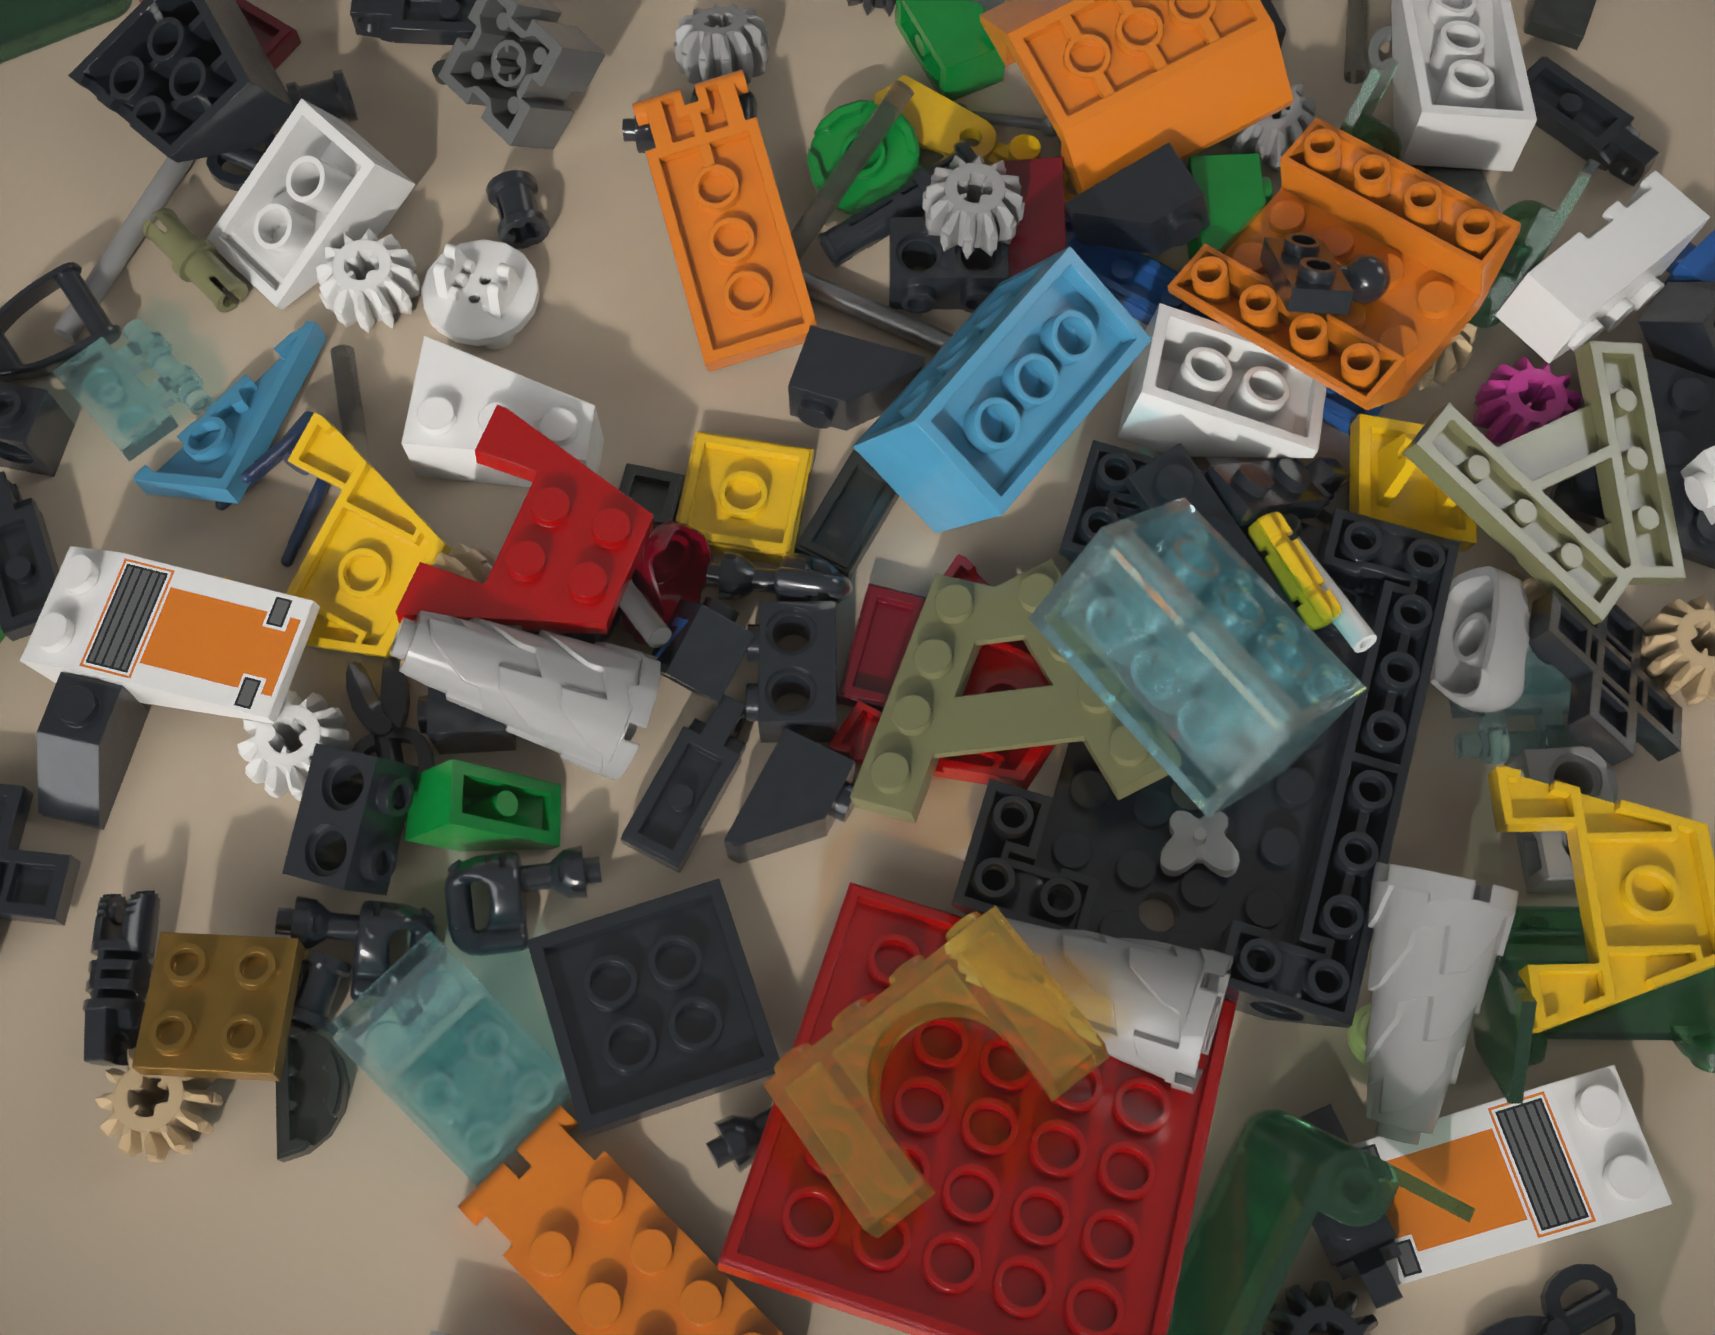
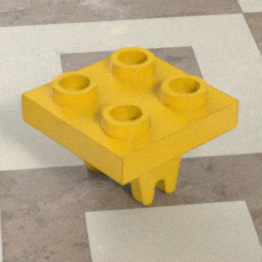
M1359 414L1350 424L1349 511L1460 542L1458 551L1466 553L1477 543V523L1403 454V451L1425 424Z

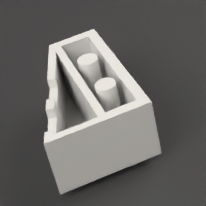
M1656 170L1642 181L1640 188L1625 206L1617 201L1605 210L1602 217L1609 223L1587 237L1579 231L1528 272L1495 315L1547 363H1551L1569 349L1574 351L1588 341H1594L1603 329L1607 333L1611 332L1633 309L1639 312L1645 308L1665 286L1659 280V277L1709 220L1710 216Z

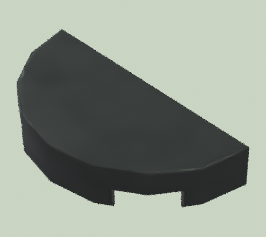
M301 1024L290 1025L281 1081H275L277 1160L281 1162H287L311 1154L333 1135L346 1113L350 1090L347 1069L342 1056L327 1038Z

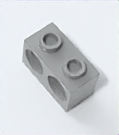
M1591 747L1524 750L1507 766L1521 770L1522 777L1547 784H1552L1554 777L1560 778L1570 785L1580 787L1581 794L1613 803L1617 799L1618 784L1615 772L1610 766H1606V761ZM1515 832L1527 894L1576 891L1570 851L1567 847L1566 832Z

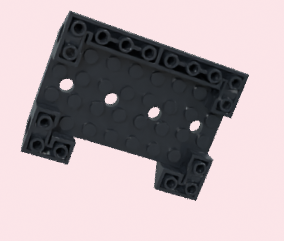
M1093 440L1059 553L1112 595L1100 637L1116 663L1121 665L1128 659L1135 664L1146 666L1156 663L1160 672L1170 679H1177L1184 702L1188 703L1185 729L1177 743L1170 749L1177 760L1178 770L1118 801L1084 742L1079 741L1068 744L1053 797L989 779L951 906L975 920L979 917L991 920V916L996 915L1057 930H1086L1117 938L1154 940L1200 951V948L1225 953L1233 956V963L1230 970H1227L1230 978L1225 998L1237 1002L1235 1010L1272 1021L1350 1028L1353 1024L1373 934V928L1368 927V917L1376 862L1389 863L1460 542L1340 508L1334 510L1325 529L1300 522L1302 532L1299 538L1377 636V640L1369 649L1357 653L1333 622L1320 629L1312 630L1328 654L1278 688L1269 692L1212 609H1204L1196 603V586L1124 484L1128 476L1157 457ZM1200 470V472H1201V473L1203 474V476H1204V474L1206 473V471ZM1251 525L1241 526L1240 529L1255 548L1254 542L1248 535V528ZM1266 554V555L1262 558V560L1264 561V563L1266 564V566L1268 567V569L1271 571L1270 567L1268 566V564H1267L1266 561L1264 560V558H1265L1267 555H1269V554ZM1298 600L1292 602L1296 609L1301 605ZM1211 667L1227 670L1235 680V689L1224 694L1210 690L1203 681L1202 672ZM1140 690L1137 697L1145 708L1147 699L1144 697L1146 692ZM1147 712L1149 716L1152 718L1153 714ZM1183 780L1196 783L1205 794V805L1195 810L1182 808L1172 797V785ZM1176 811H1187L1200 819L1211 811L1223 812L1228 818V829L1225 836L1232 842L1239 853L1240 862L1236 873L1229 877H1222L1212 872L1203 863H1196L1179 876L1171 877L1166 875L1160 867V858L1163 848L1172 837L1169 829L1171 815ZM1149 899H1158L1165 902L1174 914L1173 927L1161 932L1147 928L1139 917V905Z

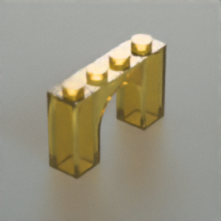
M996 906L983 915L976 911L959 920L946 934L945 938L948 941L926 959L923 955H918L903 963L890 976V987L869 1003L866 999H861L847 1006L832 1021L833 1031L812 1047L808 1043H804L786 1053L774 1066L776 1074L763 1084L864 1231L877 1239L936 1193L893 1134L881 1107L880 1080L885 1062L894 1046L909 1031L925 1022L945 1017H960L977 1021L989 1027L1003 1038L1052 1102L1109 1058L1105 1042Z

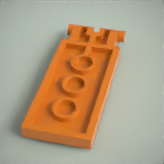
M742 69L694 84L698 101L687 105L685 104L681 89L632 103L638 125L650 124L656 148L645 151L704 363L709 372L803 344L810 325L818 327L757 117L745 120L739 95L749 93V89Z
M560 1104L515 1148L531 1165L521 1178L502 1161L457 1206L474 1225L477 1226L487 1217L513 1244L503 1254L504 1258L577 1335H784L722 1271L718 1270V1266L606 1151L594 1160L568 1134L578 1123Z

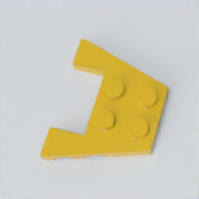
M314 412L287 461L342 491L285 594L312 600L320 606L305 647L391 659L393 656H390V650L400 625L395 611L419 562L432 566L440 552L448 555L452 549L331 422Z
M1496 766L1487 775L1496 832H1566L1589 963L1526 965L1518 971L1527 1033H1540L1715 967V859L1708 824L1622 799L1617 803L1581 794L1580 787L1556 780L1552 784H1547L1522 777L1521 770L1507 766Z

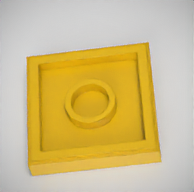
M695 431L676 521L688 524L704 534L712 554L723 556L724 552L744 555L749 560L780 564L785 555L795 553V545L799 538L814 463V449Z

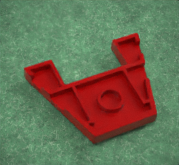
M497 405L475 449L476 462L533 483L486 582L480 583L419 562L395 611L398 623L401 622L403 617L415 621L420 610L467 621L473 618H480L501 625H522L523 631L540 632L545 630L560 633L607 634L653 529L654 515L512 411Z
M957 554L944 573V576L989 585L977 573L975 566L960 554ZM1023 640L981 645L963 696L1049 686V683ZM858 701L829 743L828 748L854 760L855 764H863L882 712ZM1056 744L943 757L939 759L933 776L988 785L989 779H993L1028 790Z

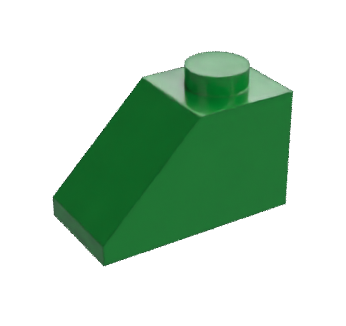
M896 0L895 24L937 93L954 101L1003 81L1004 62L980 22V14L986 12L981 3L971 0Z
M1259 153L1189 156L1187 170L1204 193L1210 226L1201 230L1192 241L1187 243L1189 261L1204 244L1224 254L1271 201L1272 184L1270 177H1262Z
M451 759L417 774L413 802L406 816L405 841L460 852L538 850L560 847L562 784Z

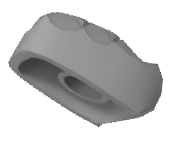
M1491 566L1471 569L1459 574L1451 581L1430 675L1431 684L1454 703L1473 712H1499L1519 701L1524 690L1525 663L1530 649L1528 598L1521 585L1522 581Z

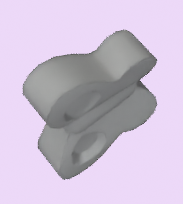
M1176 811L1171 815L1169 829L1172 837L1163 848L1160 858V867L1166 875L1171 877L1179 876L1196 863H1203L1212 872L1222 877H1229L1236 873L1240 862L1239 853L1232 842L1225 836L1228 829V818L1223 812L1211 811L1200 819L1187 811Z

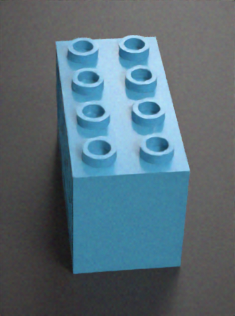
M1069 246L1000 282L853 447L935 533L1001 516L1149 344L1152 338Z

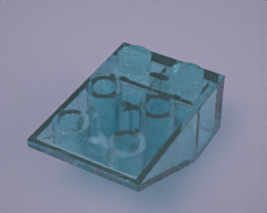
M431 931L421 938L327 1026L334 1042L476 1186L504 1161L559 1104L561 1105L570 1096L564 1070Z

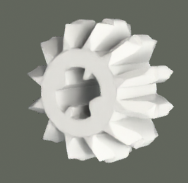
M368 228L361 240L355 241L344 233V246L341 249L325 247L327 263L316 267V278L320 284L319 288L321 291L319 295L325 308L330 309L331 313H335L338 321L343 323L346 328L358 322L360 327L369 334L377 321H383L384 324L393 329V315L395 313L412 315L411 307L413 305L410 298L420 295V282L416 274L417 266L412 254L408 253L407 249H401L399 241L392 234L379 240L377 235Z
M288 690L276 724L243 719V728L252 736L237 744L240 756L245 761H249L245 767L246 775L255 784L265 783V791L274 798L280 799L290 790L295 799L301 801L315 743L344 750L354 747L352 735L347 730H343L347 719L337 707L327 708L328 703L325 699L314 692L302 701L295 691ZM300 739L303 745L293 752L290 746Z

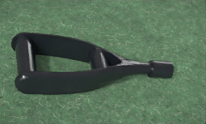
M67 262L54 268L26 286L0 308V381L10 382L34 379L54 374L82 362L120 338L122 334L120 326L111 323L80 275L82 268L79 264ZM61 288L91 336L57 354L24 365L4 334L30 308Z

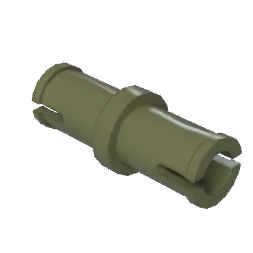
M162 208L152 213L167 228V232L165 233L147 218L143 225V234L172 261L174 272L183 281L193 282L214 304L218 311L224 313L237 308L238 306L223 292V289L226 287L243 302L248 294V287L218 259V251L209 240L197 238L178 219L173 210Z

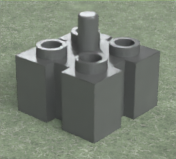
M476 0L468 16L476 25L471 38L457 37L438 75L466 104L487 106L481 119L509 146L554 149L574 113L568 105V97L572 91L586 92L606 55L577 26L558 23L562 12L549 0Z

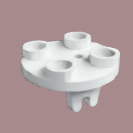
M485 239L460 243L457 246L447 243L444 253L427 270L421 289L424 310L429 322L438 332L456 343L474 346L484 345L489 349L495 350L510 345L515 334L520 332L534 316L540 297L536 271L526 256L506 243ZM489 281V284L482 285L484 282ZM474 300H480L478 303H472Z

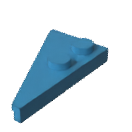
M306 321L300 329L290 333L274 348L281 358L255 382L247 375L240 378L208 408V411L202 418L191 423L176 436L182 442L183 448L156 472L144 465L136 473L133 481L146 494L239 504L250 484L244 483L241 480V473L269 449L327 339L316 322Z

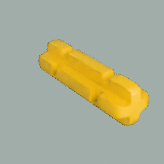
M1277 511L1265 514L1248 528V535L1259 552L1264 550L1268 552L1269 555L1264 560L1291 602L1296 600L1300 602L1301 605L1296 610L1307 627L1316 630L1329 625L1342 614L1340 603L1330 589L1324 592L1321 588L1325 584V580L1299 540L1295 539L1291 542L1288 536L1292 535L1293 531L1282 514Z

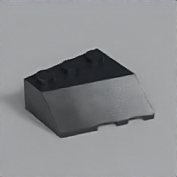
M143 0L68 75L76 83L92 92L97 97L96 99L108 109L116 112L130 123L131 128L164 155L177 163L258 147L289 118L296 107L235 0Z

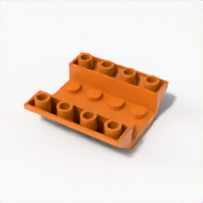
M1008 0L980 14V22L1005 66L1007 67L1015 62L1018 64L1060 138V157H1063L1064 170L1078 195L1167 143H1170L1181 161L1189 158V156H1193L1291 106L1294 100L1274 23L1260 0Z
M1316 117L1280 158L1282 188L1224 254L1204 244L1167 286L1168 293L1365 410H1370L1405 397L1478 312L1520 232L1521 223ZM1294 232L1314 235L1321 241H1324L1339 265H1345L1351 258L1360 254L1376 255L1383 259L1389 267L1391 275L1390 285L1385 294L1374 302L1357 303L1352 301L1349 315L1289 312L1286 310L1260 261L1264 237L1285 238L1287 234Z

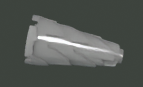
M420 610L415 621L402 618L390 650V656L401 659L399 672L445 693L448 701L506 724L507 732L561 753L560 757L562 760L611 780H617L625 773L640 744L631 742V739L638 726L647 728L658 691L661 662L657 660L658 657L607 642H595V644L545 630H541L539 635L480 618H473L467 621Z
M1376 862L1372 879L1368 927L1373 928L1368 990L1372 991L1364 1059L1365 1063L1370 1064L1366 1118L1378 1122L1376 1135L1403 1143L1418 1145L1421 1133L1433 1134L1449 1084H1456L1474 1013L1479 1014L1497 955L1503 956L1516 913L1519 891L1494 884L1490 888L1476 885L1477 880L1413 867Z
M992 915L991 920L979 917L973 926L965 923L961 926L953 946L951 962L961 966V976L969 980L970 987L1021 1007L1052 1027L1076 1036L1090 1046L1122 1062L1165 1079V1082L1171 1083L1172 1088L1193 1094L1203 1072L1202 1069L1197 1068L1201 1053L1208 1055L1230 978L1227 970H1230L1233 956L1200 948V951L1154 940L1117 938L1086 930H1057Z

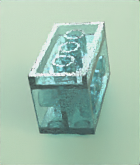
M1185 497L1101 527L1028 618L1208 819L1284 772L1367 689Z

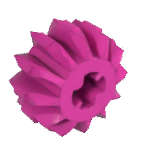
M1524 356L1519 361H1515L1512 367L1502 363L1493 370L1488 381L1480 386L1475 395L1476 400L1474 404L1478 409L1474 413L1473 425L1488 429L1484 436L1492 443L1499 442L1502 445L1577 411L1581 405L1582 394L1567 390L1570 385L1571 374L1556 377L1550 373V363L1544 362L1537 369Z

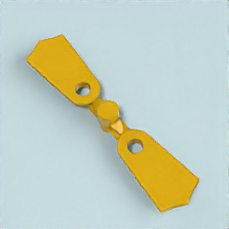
M902 75L891 85L874 95V104L883 105L887 108L889 105L901 111L914 127L921 149L931 150L947 156L954 151L953 146L960 140L973 138L979 141L977 146L971 147L976 156L979 152L983 160L990 156L987 161L993 164L1001 160L1004 162L1042 158L1040 157L1041 144L1036 137L1029 134H1020L1014 137L1009 145L998 142L996 145V131L987 120L907 75ZM1064 170L1065 202L1077 195L1067 190L1073 184Z

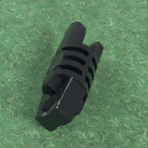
M155 890L137 891L135 894H131V898L127 901L126 896L122 897L121 894H105L103 897H100L91 945V953L97 956V960L89 962L88 972L90 977L86 981L85 991L90 993L91 998L84 1000L83 1011L85 1012L84 1062L101 1066H129L127 1049L136 1048L145 1007V1002H142V998L147 997L149 980L153 970V966L149 964L148 959L155 957L158 919L160 915V899L158 897L159 894H155Z

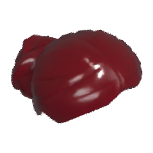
M668 521L654 527L646 542L631 579L666 625L680 599L701 603V592L706 586L707 566L709 562H713L711 549L705 535L688 524ZM622 611L624 630L633 636L636 643L649 645Z

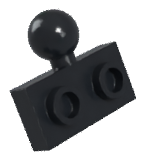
M1294 232L1287 234L1285 238L1264 237L1260 261L1286 310L1289 312L1349 315L1352 301L1357 303L1374 302L1385 294L1390 285L1391 275L1389 267L1383 259L1376 255L1360 254L1351 258L1345 265H1339L1324 241H1321L1314 235Z

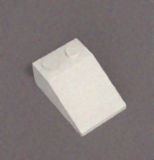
M301 99L206 240H209L218 253L272 304L284 310L318 283L316 267L327 263L325 247L341 249L344 246V233L355 241L361 240L368 228L374 234L379 235L386 228L416 184L343 120Z
M1159 303L1145 330L1152 340L1132 364L1117 437L1163 453L1181 443L1189 456L1314 458L1319 449L1327 386L1218 322Z

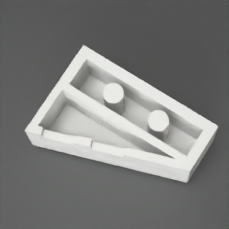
M424 336L401 442L417 477L531 487L533 482L476 462L475 449L497 405L512 411L592 471L599 474L604 437L595 405Z

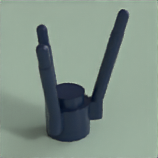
M304 412L281 440L241 473V480L244 483H250L246 492L282 460L298 473L306 476L310 474L287 460L314 412ZM319 478L314 483L281 558V564L285 567H290L293 564L329 487V483ZM216 501L215 507L218 510H225L232 503Z

